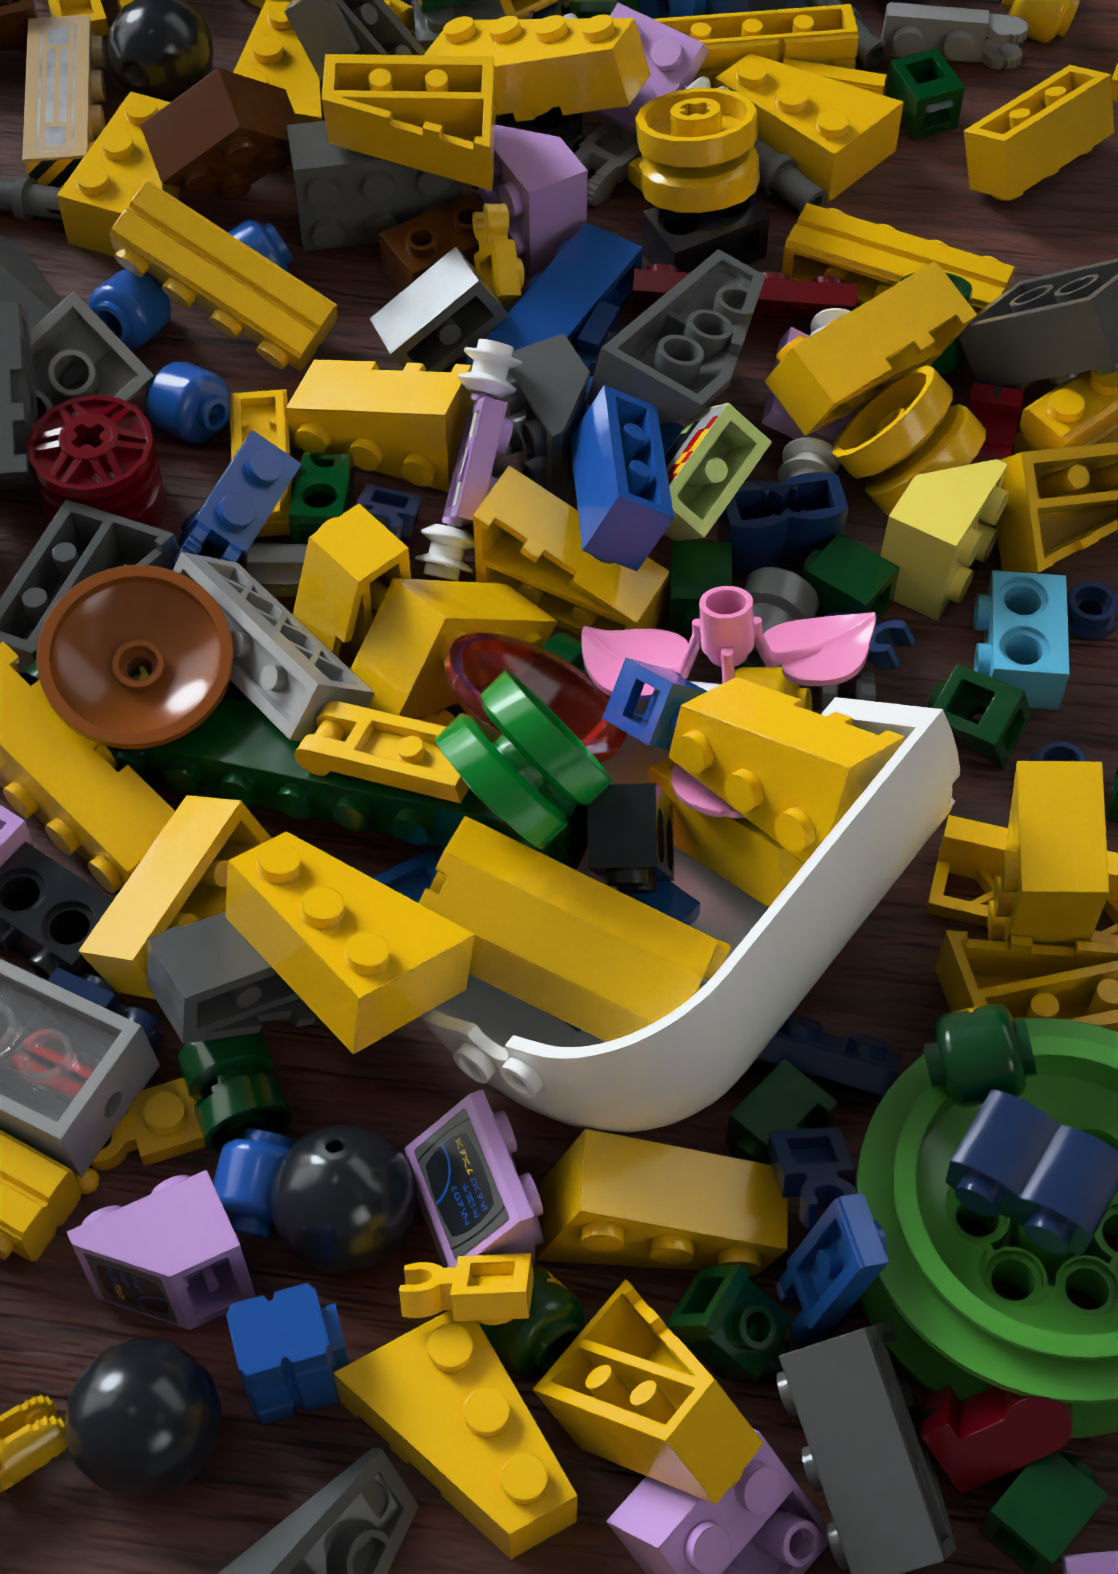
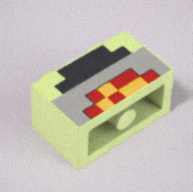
M730 403L705 408L699 415L693 416L665 454L674 519L664 533L673 541L705 538L772 443Z

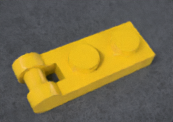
M331 700L325 704L316 718L318 729L315 734L306 735L294 753L295 760L303 769L319 776L327 775L329 771L456 803L462 802L469 789L461 775L450 764L435 743V738L446 726Z

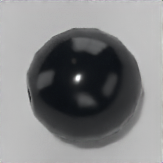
M135 0L122 8L109 30L108 59L111 69L120 84L128 92L172 102L205 78L213 67L214 48L210 28L201 13L184 0Z
M332 1124L312 1130L298 1139L276 1167L270 1193V1215L285 1248L299 1260L317 1270L331 1274H356L374 1268L389 1258L412 1229L417 1184L401 1149L371 1128L364 1126Z
M132 1339L105 1349L81 1371L67 1399L64 1436L76 1467L100 1488L118 1498L153 1500L182 1489L206 1467L220 1437L222 1405L212 1374L185 1350L167 1340Z

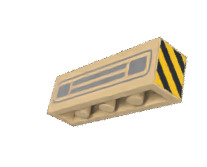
M90 15L28 18L22 161L26 177L35 178L40 185L62 188L105 128L102 105H97V102H106L104 75L102 70H98V68L106 67V50L103 36H94Z

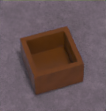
M217 68L140 126L161 183L184 188L190 192H200L221 197L224 200H234L246 195L251 190V185L268 173L277 172L290 163L291 156L287 125L299 123L286 89Z

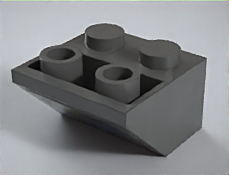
M562 333L513 351L512 357L523 362L522 366L509 369L506 378L516 388V392L497 399L508 402L505 418L513 420L512 435L506 454L516 455L521 463L523 475L566 502L575 483L570 438L589 409V405L586 403L590 391V371L565 334Z

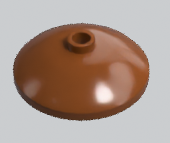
M127 565L98 572L79 582L63 595L44 622L37 645L36 659L38 676L44 694L52 709L67 726L81 736L98 744L122 749H143L164 745L187 735L213 713L221 702L231 680L234 649L230 628L224 613L214 598L202 586L185 575L170 569L150 565ZM145 666L152 669L151 674L146 679L135 680L130 677L132 671L137 667Z

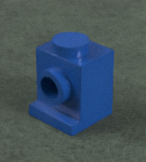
M625 657L602 719L648 746L670 751L680 706L707 692V690L682 678L680 673L672 669ZM646 683L655 689L645 715L636 714L634 711Z

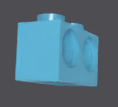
M992 570L987 595L977 594L975 599L973 628L975 631H984V643H977L974 671L1025 691L1030 708L1059 710L1070 675L1066 575Z

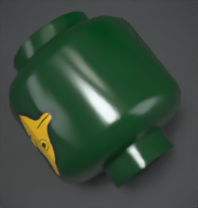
M1001 1003L943 1014L938 1019L936 1025L937 1041L923 1044L932 1087L947 1085L952 1100L961 1107L983 1105L991 1089L1019 1097L1025 1091L1027 1085L1026 1077L1037 1075L1025 1017L1013 1018L1010 1010Z
M534 1264V1283L529 1318L512 1319L499 1325L479 1323L494 1351L515 1372L530 1376L547 1373L580 1334L584 1326V1307L577 1297L546 1268Z

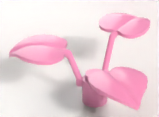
M721 586L710 589L701 596L699 601L700 619L692 621L693 634L689 643L679 634L665 630L627 629L608 631L584 626L582 629L581 641L584 665L593 683L609 696L612 694L625 657L672 669L680 673L682 678L687 679L701 647L713 664L722 667L723 684L735 678L734 666L742 664L747 659L748 654L754 648V644L765 666L769 668L781 666L784 677L790 682L804 686H830L852 679L865 665L876 627V614L873 612L795 620L776 625L763 634L762 619L760 617H753V598L750 593L739 587ZM645 683L638 701H649L655 688ZM675 763L672 769V786L676 796L685 805L714 817L744 818L737 810Z

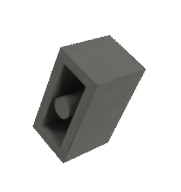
M454 247L369 319L389 353L403 368H405L407 363H423L426 372H442L465 353L464 348L472 347L479 339H482L504 321L509 314L487 281L460 250Z

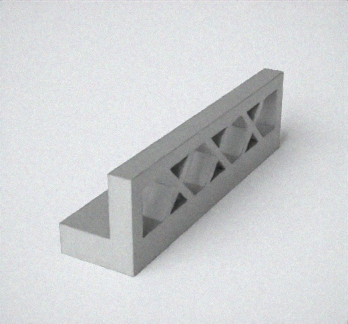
M181 552L173 571L185 575L202 586L218 603L228 622L234 649L231 681L289 740L302 741L306 735L314 734L317 728L316 718L328 701H340L365 708L368 707L375 692L239 563Z

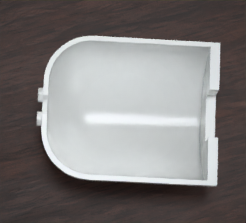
M690 681L707 691L721 685ZM838 697L832 700L821 715L828 716L833 712H838L852 717L853 726L877 735L889 730L904 735L905 739L900 748L769 908L674 846V881L671 882L700 902V914L690 926L732 946L724 964L709 981L703 978L700 984L704 986L684 1004L662 1019L632 1034L605 1042L583 1030L576 1032L565 1021L470 974L468 976L467 989L419 1018L453 1054L456 1064L469 1077L479 1083H488L524 1107L564 1124L602 1132H636L674 1124L698 1113L728 1092L748 1070L950 813L955 803V800L952 798V784L960 775V765L954 736L943 709ZM650 700L638 701L634 713L645 715ZM607 721L585 743L587 748L612 776L613 782L610 785L650 783L649 767L669 758L670 752L669 750L648 746ZM586 849L577 871L607 885L606 880L588 869Z

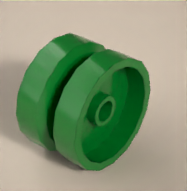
M505 669L481 693L483 710L502 735L499 737L476 717L460 713L435 738V743L450 764L461 775L471 791L496 816L510 825L533 846L543 850L568 826L565 808L546 784L550 782L569 800L588 806L613 782V778L573 731L513 673Z

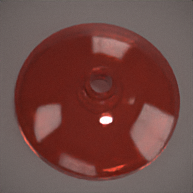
M470 633L459 637L451 645L444 660V670L454 697L468 715L482 721L499 737L502 733L483 710L481 693L507 669L529 687L573 731L600 762L612 759L620 751L627 738V733L602 719L610 696L601 691L589 676L574 665L534 644L501 634Z

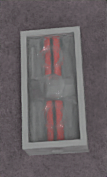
M0 959V1130L73 1170L74 1174L82 1177L160 1064L142 1025Z

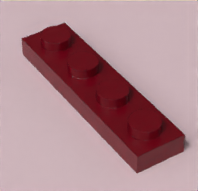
M668 264L649 265L647 270L634 269L633 308L648 309L690 273L680 272L677 267ZM762 272L766 277L752 317L812 321L816 314L830 308L853 311L856 309L858 285L845 284L844 279L836 276H817L812 281L790 280L788 275L780 272Z

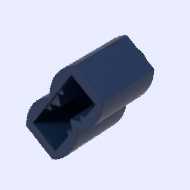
M812 472L793 476L780 484L770 481L744 482L720 515L718 521V542H732V572L751 573L753 570L763 567H776L782 562L803 565L813 550L819 548L823 551L839 532L844 535L849 507L839 476L831 473Z
M991 1089L950 1161L945 1183L955 1190L956 1198L968 1209L984 1216H994L997 1213L1013 1218L1024 1227L1025 1235L1042 1249L1057 1254L1069 1251L1083 1256L1118 1191V1150L1088 1133L1069 1126L1060 1125L1044 1111L1016 1096Z

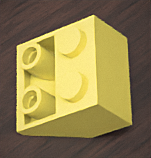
M995 459L915 475L888 517L880 555L900 567L893 601L938 621L950 600L957 604L961 602L974 575V571L970 569L975 560L983 563L987 560L998 538L999 530L991 526L995 525L999 520L1009 498L1010 492L1002 489L1008 467L1007 463Z

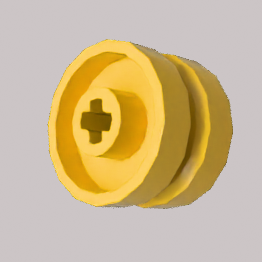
M691 88L673 91L656 97L640 108L635 120L637 144L643 155L639 163L641 190L645 200L658 208L674 212L703 213L731 207L745 201L756 192L760 182L759 155L754 147L758 136L757 109L751 99L739 92L721 88Z
M927 365L907 372L877 392L850 418L833 442V456L851 476L856 479L867 477L865 492L881 511L888 516L915 475L969 465L979 453L986 439V429L967 407L960 404L950 406L953 390L934 368Z

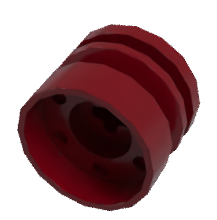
M90 395L71 398L50 408L34 424L27 440L28 458L31 470L34 473L36 487L40 492V501L47 526H49L66 499L155 528L161 525L167 509L165 489L160 466L157 461L151 425L139 408L120 398Z

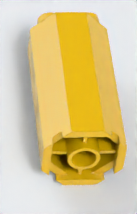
M464 816L446 846L435 868L438 872L430 888H425L418 902L475 934L469 970L470 975L605 1042L639 1031L662 1019L684 1004L704 986L700 984L703 978L709 981L720 969L732 946L467 816Z

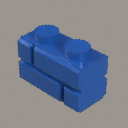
M309 1283L274 1292L273 1300L270 1301L262 1295L229 1305L226 1317L237 1365L256 1420L258 1419L262 1425L295 1416L298 1407H302L307 1413L338 1404L339 1396L333 1373L347 1366L349 1360L335 1303L320 1307L316 1289L312 1288Z

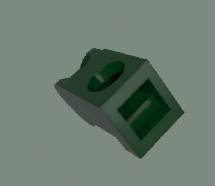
M305 452L303 454L288 513L291 544H308L309 536L317 532L323 523L331 518L339 517L351 509L354 492V458L352 454L326 455L317 452Z

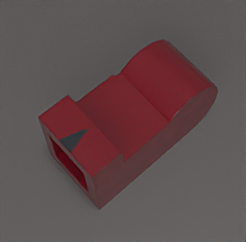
M972 382L967 408L986 429V439L979 453L970 464L995 459L1001 460L1012 456L1024 390Z
M951 1385L924 1396L921 1437L960 1494L1056 1452L1066 1445L1072 1435V1404H1063L1043 1397L1021 1396L996 1386L963 1400L959 1399Z

